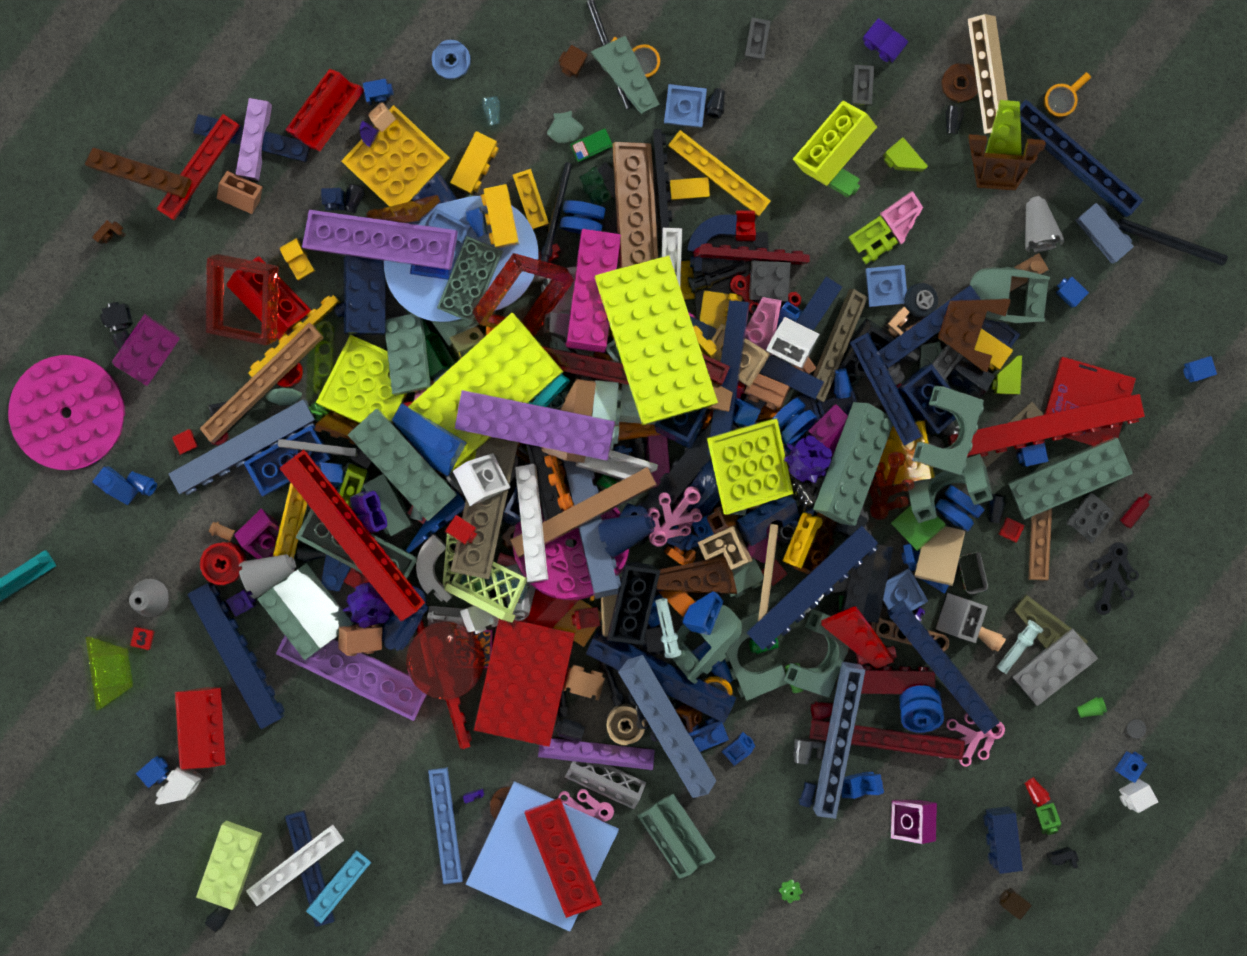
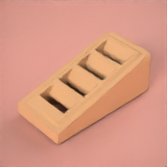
M380 102L368 114L373 124L381 132L396 119L383 102Z

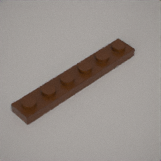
M92 148L85 163L89 168L181 198H185L192 183V180L187 177L96 148Z

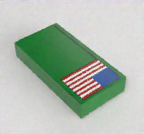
M602 129L570 144L578 163L613 147L606 129Z

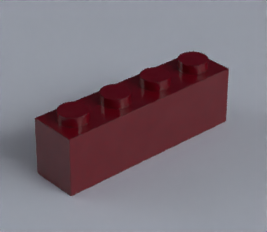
M861 665L865 669L861 694H902L903 691L914 686H930L935 688V672L930 670V666H918V669H911V666H899V669H892V666L885 665L880 667V669H872L873 666Z

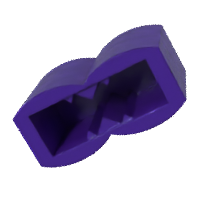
M879 18L862 39L865 41L864 45L872 51L875 49L880 53L879 57L883 61H890L892 63L908 44V41L902 35L894 31Z
M375 491L360 492L350 497L354 513L370 533L378 532L387 527V518L381 510L380 499Z

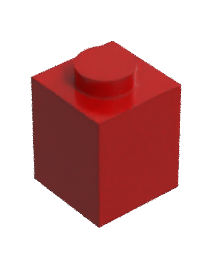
M457 515L445 531L464 545H467L468 542L471 544L477 536V533H475L476 527Z

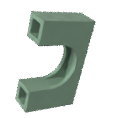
M934 386L929 405L949 411L955 416L959 424L958 437L947 448H939L927 443L917 442L912 461L951 474L962 475V472L966 469L967 455L972 449L973 435L978 429V418L984 409V400L943 386Z
M980 454L966 458L967 465L962 475L933 469L935 478L907 482L912 511L918 523L937 518L934 505L935 496L940 489L952 483L966 484L974 505L993 499L986 466Z
M812 609L805 627L826 637L828 642L827 655L823 662L814 668H805L790 663L784 681L795 687L829 698L840 673L841 663L844 661L849 647L821 626V620L830 617V615Z
M759 611L739 618L742 624L741 635L734 647H729L726 651V657L724 658L726 662L730 661L732 669L729 670L733 680L737 679L740 684L737 687L741 698L745 696L747 701L788 684L784 681L786 674L781 663L760 672H750L744 669L738 662V648L745 639L750 637L747 631L758 622Z

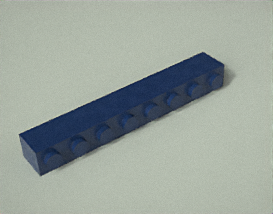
M1024 100L1020 104L1021 129L1035 140H1045V150L1121 215L1127 217L1136 210L1143 201L1140 196L1029 101Z
M860 526L751 627L747 634L762 650L765 648L769 650L777 642L775 638L780 634L784 636L791 630L789 626L794 621L798 623L806 616L804 612L808 608L812 610L820 603L818 599L823 594L825 596L830 594L834 590L833 585L837 581L843 582L849 576L847 572L851 568L857 569L863 563L861 559L866 554L871 556L878 549L876 547L878 542L863 526Z
M210 582L188 593V597L260 729L284 717L283 712L285 711L280 702L277 703L275 700L274 689L271 685H267L264 671L257 667L255 663L257 658L252 651L249 652L245 636L240 635L238 632V623L234 618L231 619L228 613L230 609L225 601L222 602L220 599V590L217 585H213Z
M902 599L887 611L890 618L980 730L985 734L1000 722L993 711Z
M600 629L596 632L586 652L587 655L617 670H620L628 659L643 655L665 694L725 723L736 697L696 678L698 682L694 684L687 679L682 670L628 643L608 641L607 636H603Z

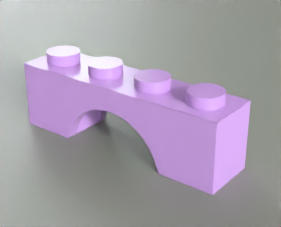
M251 98L248 101L236 175L245 179L259 181L262 166L263 137L269 125L272 105L268 101Z

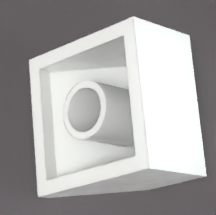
M493 453L467 461L453 471L470 506L483 502L510 488Z

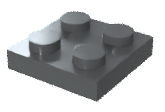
M751 260L749 299L761 300L762 297L788 301L791 263Z

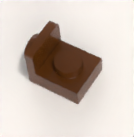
M106 220L92 238L98 243L103 244L104 242L108 243L112 239L113 232H116L121 237H124L126 234L122 231L124 228L118 222L114 221L112 223Z

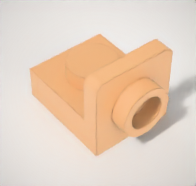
M905 307L901 308L886 324L889 328L887 331L895 338L903 334L897 325L901 327L909 319L907 315L910 312Z

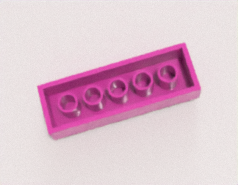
M582 229L566 347L602 353L606 350L609 321L594 277L595 275L617 269L621 234Z

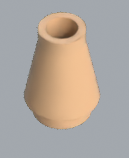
M981 627L978 638L992 651L995 650L997 652L1006 640L1002 637V634Z

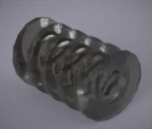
M789 473L794 498L799 500L798 504L803 506L804 512L813 509L819 493L815 494L818 488H810L813 484L811 481L806 482L805 480L802 482Z

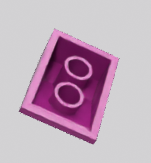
M833 404L807 430L810 436H814L832 451L831 457L834 455L848 416L837 404Z

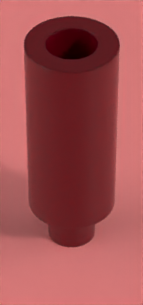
M1147 493L1142 498L1138 497L1120 519V522L1131 529L1150 506L1148 502L1152 497Z

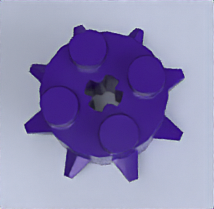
M807 436V438H801L795 446L787 444L791 452L784 458V461L788 463L790 467L789 472L796 479L802 482L809 480L812 483H816L821 475L826 476V469L831 463L832 451L814 436Z
M370 582L363 583L355 587L356 591L348 595L347 602L349 607L343 609V612H352L351 622L358 623L359 627L362 628L385 623L389 619L388 615L391 608Z

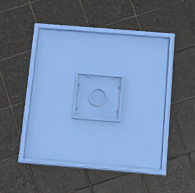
M514 781L466 885L571 931L578 914L568 918L565 917L524 814L525 810L555 799ZM563 804L593 881H595L619 829Z

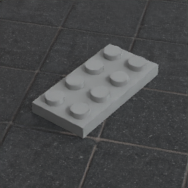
M1072 628L1014 673L1012 677L1038 706L1098 658Z

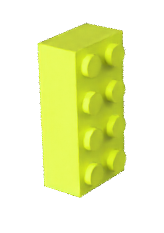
M842 101L796 154L793 160L804 173L827 186L875 131L877 126L867 113Z

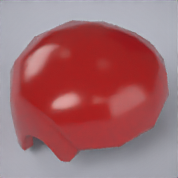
M300 362L276 384L283 388L294 387L299 384L303 376V368Z

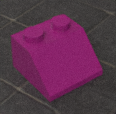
M261 508L234 536L242 548L257 559L273 557L280 524Z
M892 800L891 838L919 844L935 842L937 803L923 800Z

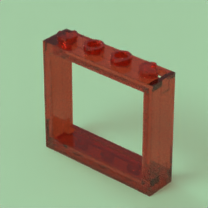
M513 253L472 312L479 325L495 328L506 317L492 313L522 271L552 279L521 321L534 337L545 322V314L553 311L574 282V279L565 267Z
M221 254L208 257L206 333L266 346L275 342L278 334L277 319L279 316L277 311L279 299L278 282L280 278L278 277V266ZM224 267L263 275L262 334L223 326Z

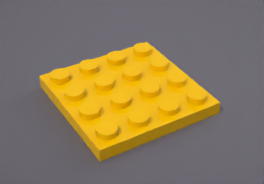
M394 105L389 111L396 119L384 131L379 132L371 147L369 148L361 139L341 161L389 207L412 201V197L420 192L419 190L432 176L439 172L450 160L448 155Z

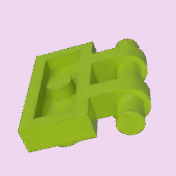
M881 215L848 237L858 254L866 250L867 255L862 258L865 264L876 261L878 256L886 251L889 252L898 243L895 237L890 240L886 238L885 235L890 233L891 230ZM880 240L882 245L873 250L871 245Z

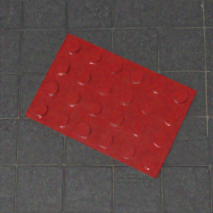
M499 618L474 730L550 747L575 633L517 620L508 622Z

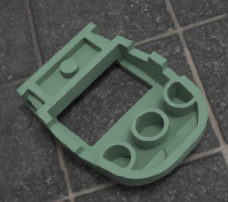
M992 267L981 269L972 277L970 285L981 300L1009 299L1011 277L1028 278L1023 316L1007 315V313L1006 316L987 311L985 319L999 323L1045 321L1044 313L1048 281L1050 280L1049 276L1014 267Z
M722 605L711 634H701L712 647L701 661L685 643L686 635L690 630L683 624L677 632L678 648L682 654L672 659L687 676V679L694 684L698 682L696 678L703 672L709 673L715 663L718 661L722 662L726 657L725 653L729 647H734L739 640L742 632L741 621L727 606Z

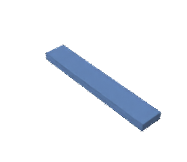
M448 767L428 770L443 884L462 882Z

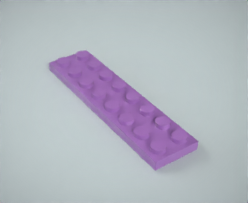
M309 210L302 248L451 270L458 231Z
M462 390L455 429L608 460L616 421Z
M284 636L276 652L277 655L412 721L415 720L431 685L363 652L357 653L356 656L345 655V653L338 649V640L336 639L332 640L308 660L302 658L286 636Z

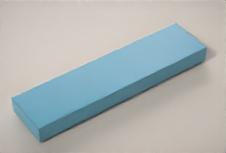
M355 850L306 912L322 923L371 862Z

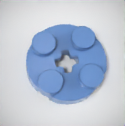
M456 40L441 42L432 53V65L438 75L445 79H458L464 76L470 67L471 58L469 51ZM449 55H453L454 58H457L456 62H454L453 65H450L449 62H446V59L449 58Z

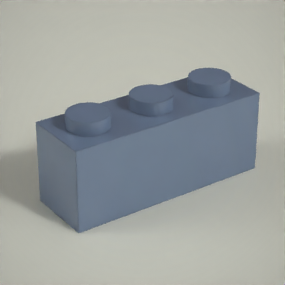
M1093 204L1075 219L1111 263L1117 262L1134 247L1131 244V238L1119 230V224L1114 219L1111 220L1108 217L1107 210L1101 204Z

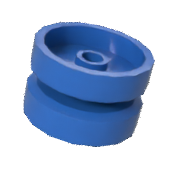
M564 201L563 212L570 216L561 218L560 229L581 234L582 229L602 231V225L593 220L604 219V207L582 201Z
M795 398L772 418L778 420L781 439L786 446L788 443L793 444L817 420V416L811 410L804 411L806 404L800 398Z
M950 485L944 494L952 503L945 499H940L935 505V509L948 521L968 532L974 525V522L966 514L979 518L984 509L979 504L974 505L969 496Z
M914 686L903 691L900 695V715L904 728L916 733L933 731L943 724L942 697L938 690L930 686Z

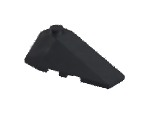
M866 318L854 333L850 342L869 333L875 347L879 351L895 339L882 327ZM849 342L838 369H847L849 380L853 387L867 374ZM834 377V380H833V382H832V384H831V387H830V390L833 391V392H834L835 377Z

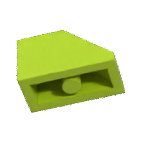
M903 137L883 154L885 157L884 162L895 170L922 172L928 167Z
M1015 356L995 374V378L991 383V389L994 390V394H1020L1022 356Z
M349 464L339 494L352 509L350 497L361 492L367 469Z

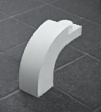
M433 534L424 543L418 554L416 563L417 577L427 594L434 589L436 591L434 595L441 602L443 600L447 602L453 595L444 590L443 584L437 579L435 574L436 560L446 550V544L436 534Z

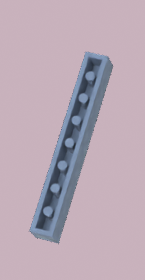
M301 400L169 473L178 493L189 495L197 490L196 487L200 484L203 486L210 484L214 481L213 477L217 475L222 477L228 474L231 467L236 465L238 468L244 465L243 462L251 456L254 457L262 453L264 449L278 444V439L289 438L300 429L314 425L313 422L317 420L315 415L310 412L308 408L310 406L307 401Z
M562 459L573 506L598 494L597 485L593 486L592 480L595 479L593 471L575 466L576 462ZM601 515L578 527L595 599L618 594V587H621L619 575L615 576L614 569L617 568L615 558H611L606 552L605 548L608 546L605 541L601 542L598 525L602 521Z
M643 655L628 659L619 670V674L692 798L709 794L716 779Z
M841 663L813 805L814 812L820 817L836 819L865 675V669L861 664Z

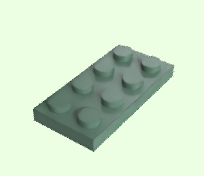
M408 314L385 320L392 394L396 396L428 389L431 385L423 318L414 314Z

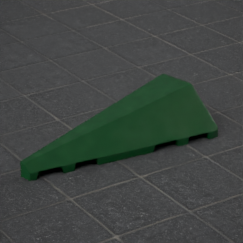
M405 309L407 315H408V314H412V313L409 312L407 309ZM423 319L430 377L436 379L456 364L454 360L455 355L452 351L448 350L444 339L432 322Z

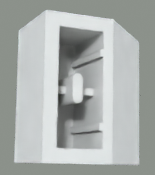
M784 317L766 351L802 369L820 334Z
M177 767L168 775L166 780L169 782L157 792L156 796L158 799L155 803L160 805L186 799L194 793L204 776L193 769H180Z

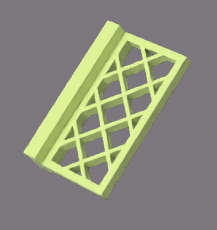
M493 561L490 576L492 575L494 584L488 587L486 586L485 579L477 577L472 580V577L466 575L468 582L460 584L459 581L463 574L459 573L455 574L451 584H446L445 591L501 620L513 622L515 615L512 613L524 589L527 578ZM503 571L505 579L498 582L496 573ZM515 578L520 579L517 588L512 589L511 580ZM480 581L482 590L476 592L474 583ZM506 583L508 592L501 595L499 586ZM495 588L497 597L490 599L488 591ZM510 595L511 602L507 608L504 606L503 598Z

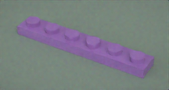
M551 738L550 747L539 746L538 757L653 770L655 750Z

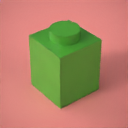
M842 168L832 179L829 187L848 198L851 194L855 195L860 185L857 183L860 179Z

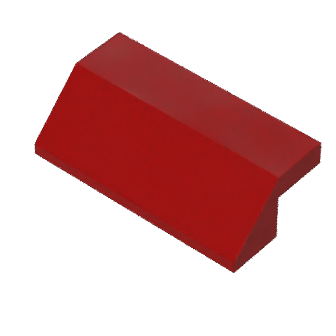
M329 69L285 130L308 147L321 151L364 92V89L360 85L349 82L340 72Z
M535 589L529 616L521 621L553 628L579 600L558 599Z

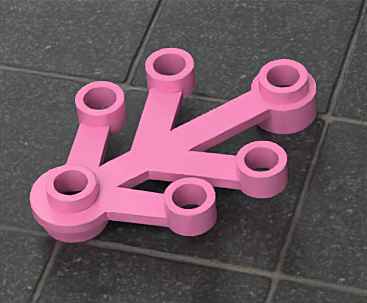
M691 486L685 490L684 498L672 513L670 495L668 493H661L659 495V503L662 505L665 522L661 527L658 520L660 517L658 508L651 507L648 509V515L653 517L656 524L654 532L649 535V540L653 545L663 546L668 538L689 535L691 528L688 522H698L702 519L699 509H693L690 511V514L680 516L689 504L699 502L701 496L696 487ZM679 525L678 529L669 530L672 526Z
M968 713L964 715V720L968 724H976L973 720H967ZM953 718L946 722L949 730H956L966 735L959 738L965 740V745L969 744L963 754V758L968 757V763L963 764L962 760H959L960 764L965 767L971 764V758L980 739L987 737L983 748L977 751V756L981 760H986L989 758V751L994 740L1001 738L1005 732V727L1001 722L996 725L998 727L996 733H993L991 729L985 734L982 731L976 732L965 727ZM951 721L956 723L954 728L949 727ZM981 751H986L985 757L980 756Z
M585 789L579 790L577 798L581 802H587L594 809H585L571 798L566 791L559 793L558 798L562 795L568 797L567 800H562L563 804H567L596 819L608 821L613 817L614 809L612 805L607 802L599 803ZM585 793L587 797L581 798L580 794ZM603 809L608 811L606 815L601 814Z

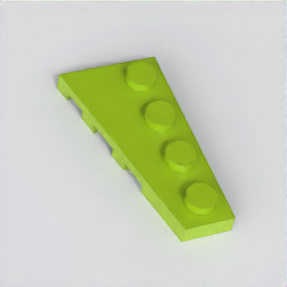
M1000 100L985 153L1022 155L1020 102Z

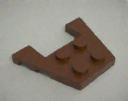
M969 134L968 138L977 188L1016 191L1028 173L1031 164L1037 160L1039 152L1045 148V140L1027 139L1023 156L984 153L987 136Z
M1006 298L950 300L938 338L976 365L980 370L987 372L992 355L974 349L987 311L1006 316L1011 300Z

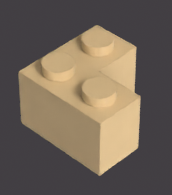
M732 526L698 542L705 560L715 558L724 553L731 570L752 562L737 526Z

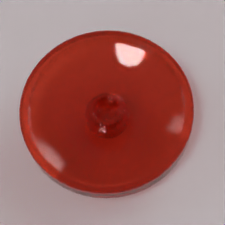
M453 622L431 624L422 629L412 640L407 652V670L414 685L424 694L437 699H454L469 692L480 679L484 667L482 646L477 637L472 632H467L466 627Z

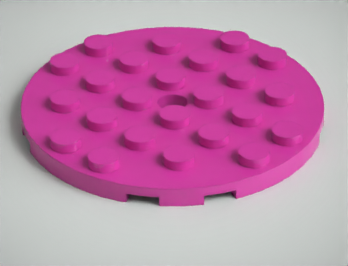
M60 355L34 364L20 377L10 397L8 415L10 428L16 442L31 459L53 469L76 470L98 462L113 448L123 430L125 405L118 384L101 366L83 357ZM65 407L70 408L72 412L69 418L62 416V411Z
M615 507L601 515V519L617 518L621 513ZM541 508V517H542V523H543V522H545V520H544V516H543V512H542V508ZM521 522L516 524L513 538L522 534ZM578 528L546 544L545 554L548 580L531 582L530 584L548 596L563 600H579L594 596ZM574 539L577 544L574 548L568 547L566 541ZM513 547L517 566L521 574L527 578L525 556L519 558ZM629 549L621 555L614 557L617 566L614 569L615 576L621 574L628 558Z

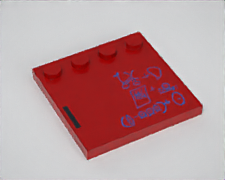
M1061 357L1044 415L1131 396L1136 378ZM1120 422L1121 426L1109 428L1108 425L1101 426L1102 430L1090 432V429L1082 431V435L1071 437V433L1063 436L1067 439L1094 446L1113 437L1118 438L1123 422Z

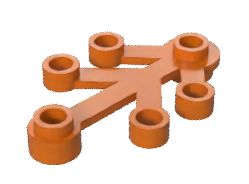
M549 454V456H545V463L548 468L552 467L554 472L548 475L551 486L556 485L560 496L558 498L559 507L566 511L573 507V502L568 486L564 483L563 465L559 466L557 457Z

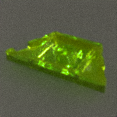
M88 636L85 638L96 710H100L133 687L129 654L127 648Z

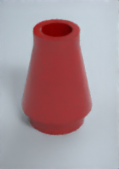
M1034 777L1024 783L1033 804H1036L1037 807L1042 806L1051 799L1048 796L1049 793Z

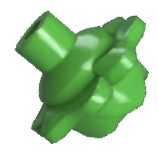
M316 401L308 407L310 412L315 414L317 421H320L324 415L331 411L318 405Z
M792 879L788 882H783L782 888L779 889V892L782 894V900H787L788 903L799 900V895L803 893L799 882L794 883Z

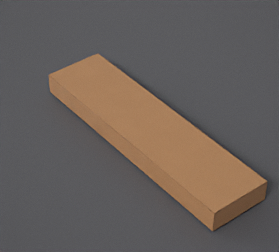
M1052 508L1031 517L1029 580H1049Z

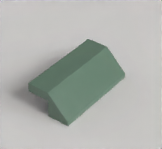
M674 794L662 798L637 815L679 879L691 875L699 866L709 863L716 858Z

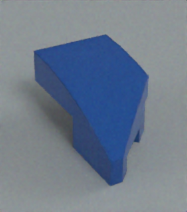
M675 525L670 530L678 529L679 527ZM692 533L687 536L681 535L667 539V543L681 550H690L693 547L699 546L698 542L702 541Z

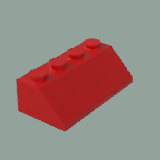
M259 256L236 270L226 284L278 340L284 335L289 334L293 330L292 328L300 321L302 322L307 317V314L312 311Z
M205 687L175 692L180 769L210 768L226 765L221 688Z

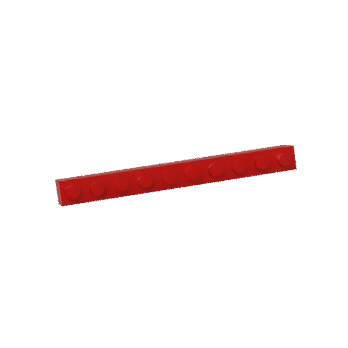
M1140 394L977 429V432L973 435L972 449L968 453L967 458L974 454H980L981 457L987 456L988 451L995 450L996 453L1005 452L1007 447L1014 446L1015 449L1026 447L1028 442H1033L1034 445L1045 443V439L1051 437L1052 441L1064 438L1063 435L1071 433V437L1082 435V431L1090 429V432L1102 430L1101 426L1108 425L1109 428L1121 426L1120 422L1127 421L1128 424L1140 422L1139 418L1145 417ZM958 434L947 436L949 446L955 442Z
M303 449L282 465L280 470L399 620L403 621L417 612L425 603L307 452Z

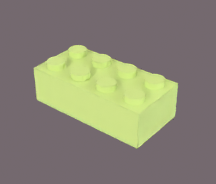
M225 821L221 825L196 897L233 910L239 901L262 833Z

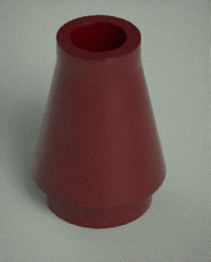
M815 702V704H811L812 718L819 721L830 717L834 703Z

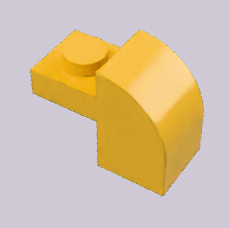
M298 238L280 247L285 261L289 264L298 281L315 272Z

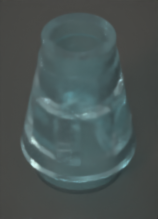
M497 96L483 98L481 105L489 125L499 124L500 100L498 101Z

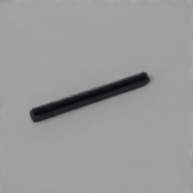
M1123 218L1118 222L1120 230L1219 265H1225L1228 256Z

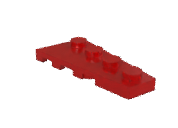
M856 606L821 620V626L876 669L894 662L893 655Z

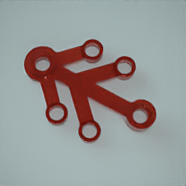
M900 451L892 452L888 456V463L891 468L887 479H885L883 473L885 471V464L880 461L878 464L880 470H878L877 466L875 472L877 479L874 478L871 482L869 491L873 505L870 507V513L877 520L885 519L890 510L904 508L908 505V499L905 496L897 497L895 501L887 503L889 496L901 491H910L914 488L912 479H905L900 484L893 486L899 467L903 466L906 461L905 455ZM879 486H880V490H881V493H882V494H881V497H879V494H878V491H877V489L879 488Z

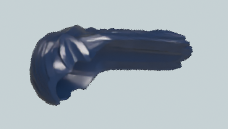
M712 460L702 466L691 484L692 487H696L699 490L701 498L698 503L687 506L686 510L689 513L693 509H699L701 514L706 516L711 513L720 500Z
M416 586L412 587L425 603L417 612L403 621H400L391 610L389 619L382 626V642L384 641L385 647L389 648V650L395 648L397 651L399 649L403 650L408 645L423 614L428 610L426 595Z

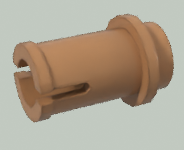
M213 522L209 529V532L212 533L211 535H217L231 541L235 530L220 525V522Z

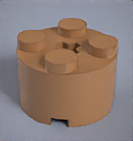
M573 665L572 668L568 667L562 690L566 691L568 687L571 688V693L588 698L595 695V700L599 701L605 678L602 677L603 673L591 670V674L583 672L584 668L576 665Z

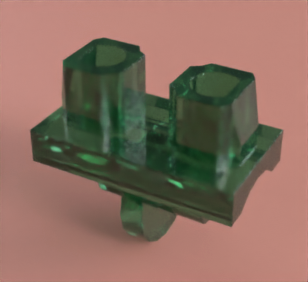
M597 167L591 168L589 172L579 177L583 184L582 189L588 194L592 204L599 206L612 197Z

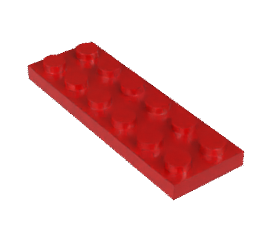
M561 797L525 810L524 814L565 917L568 918L602 905L601 898Z

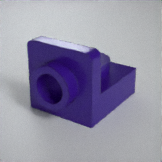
M245 589L226 600L235 617L256 606L255 601L257 599L251 597L253 595L251 591L247 592Z

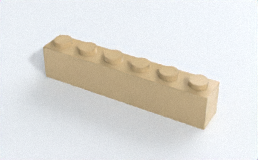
M984 14L968 19L984 134H991L1000 100H1008L996 16Z

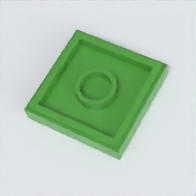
M911 506L891 523L916 551L921 549L946 526L938 516L937 518L918 523Z

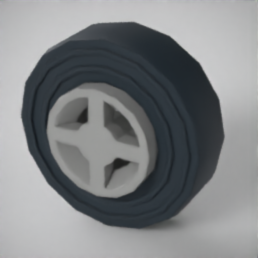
M918 283L912 285L905 294L906 309L915 317H927L938 306L937 292L929 284Z

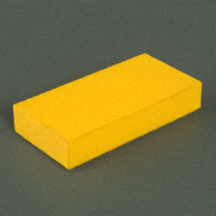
M708 177L670 180L671 200L710 197Z

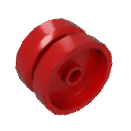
M232 542L216 543L209 546L203 552L200 558V569L202 575L209 582L215 585H226L241 578L239 571L242 570V566L239 567V564L247 561L245 552ZM223 560L226 561V564L224 566L222 565Z

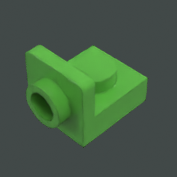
M1054 803L1035 808L1041 826V833H1047V835L1057 833L1061 828V822Z

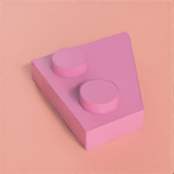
M911 191L880 213L899 244L904 243L906 235L912 229L915 219L919 216L923 206L913 191Z

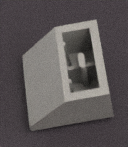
M947 593L935 629L976 643L988 606Z

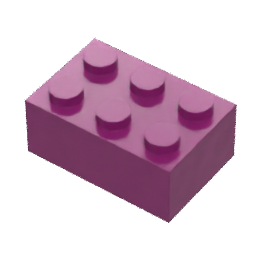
M144 314L112 362L114 366L148 386L180 338L177 334Z

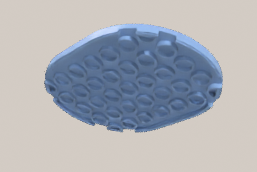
M481 196L466 197L437 204L419 221L406 223L427 226L437 208L470 225L466 219L467 215L465 212L480 207L481 211H484L485 216L488 213L487 206H483ZM513 206L512 211L519 244L497 248L502 250L503 253L477 315L501 310L517 301L529 288L536 273L539 255L534 231L523 214ZM486 223L488 234L478 238L472 227L467 234L468 237L496 248L495 244L491 245L489 233H492L491 225ZM456 241L451 270L384 261L387 284L397 301L412 314L426 320L435 322L461 320L459 317L437 309V306L463 244Z

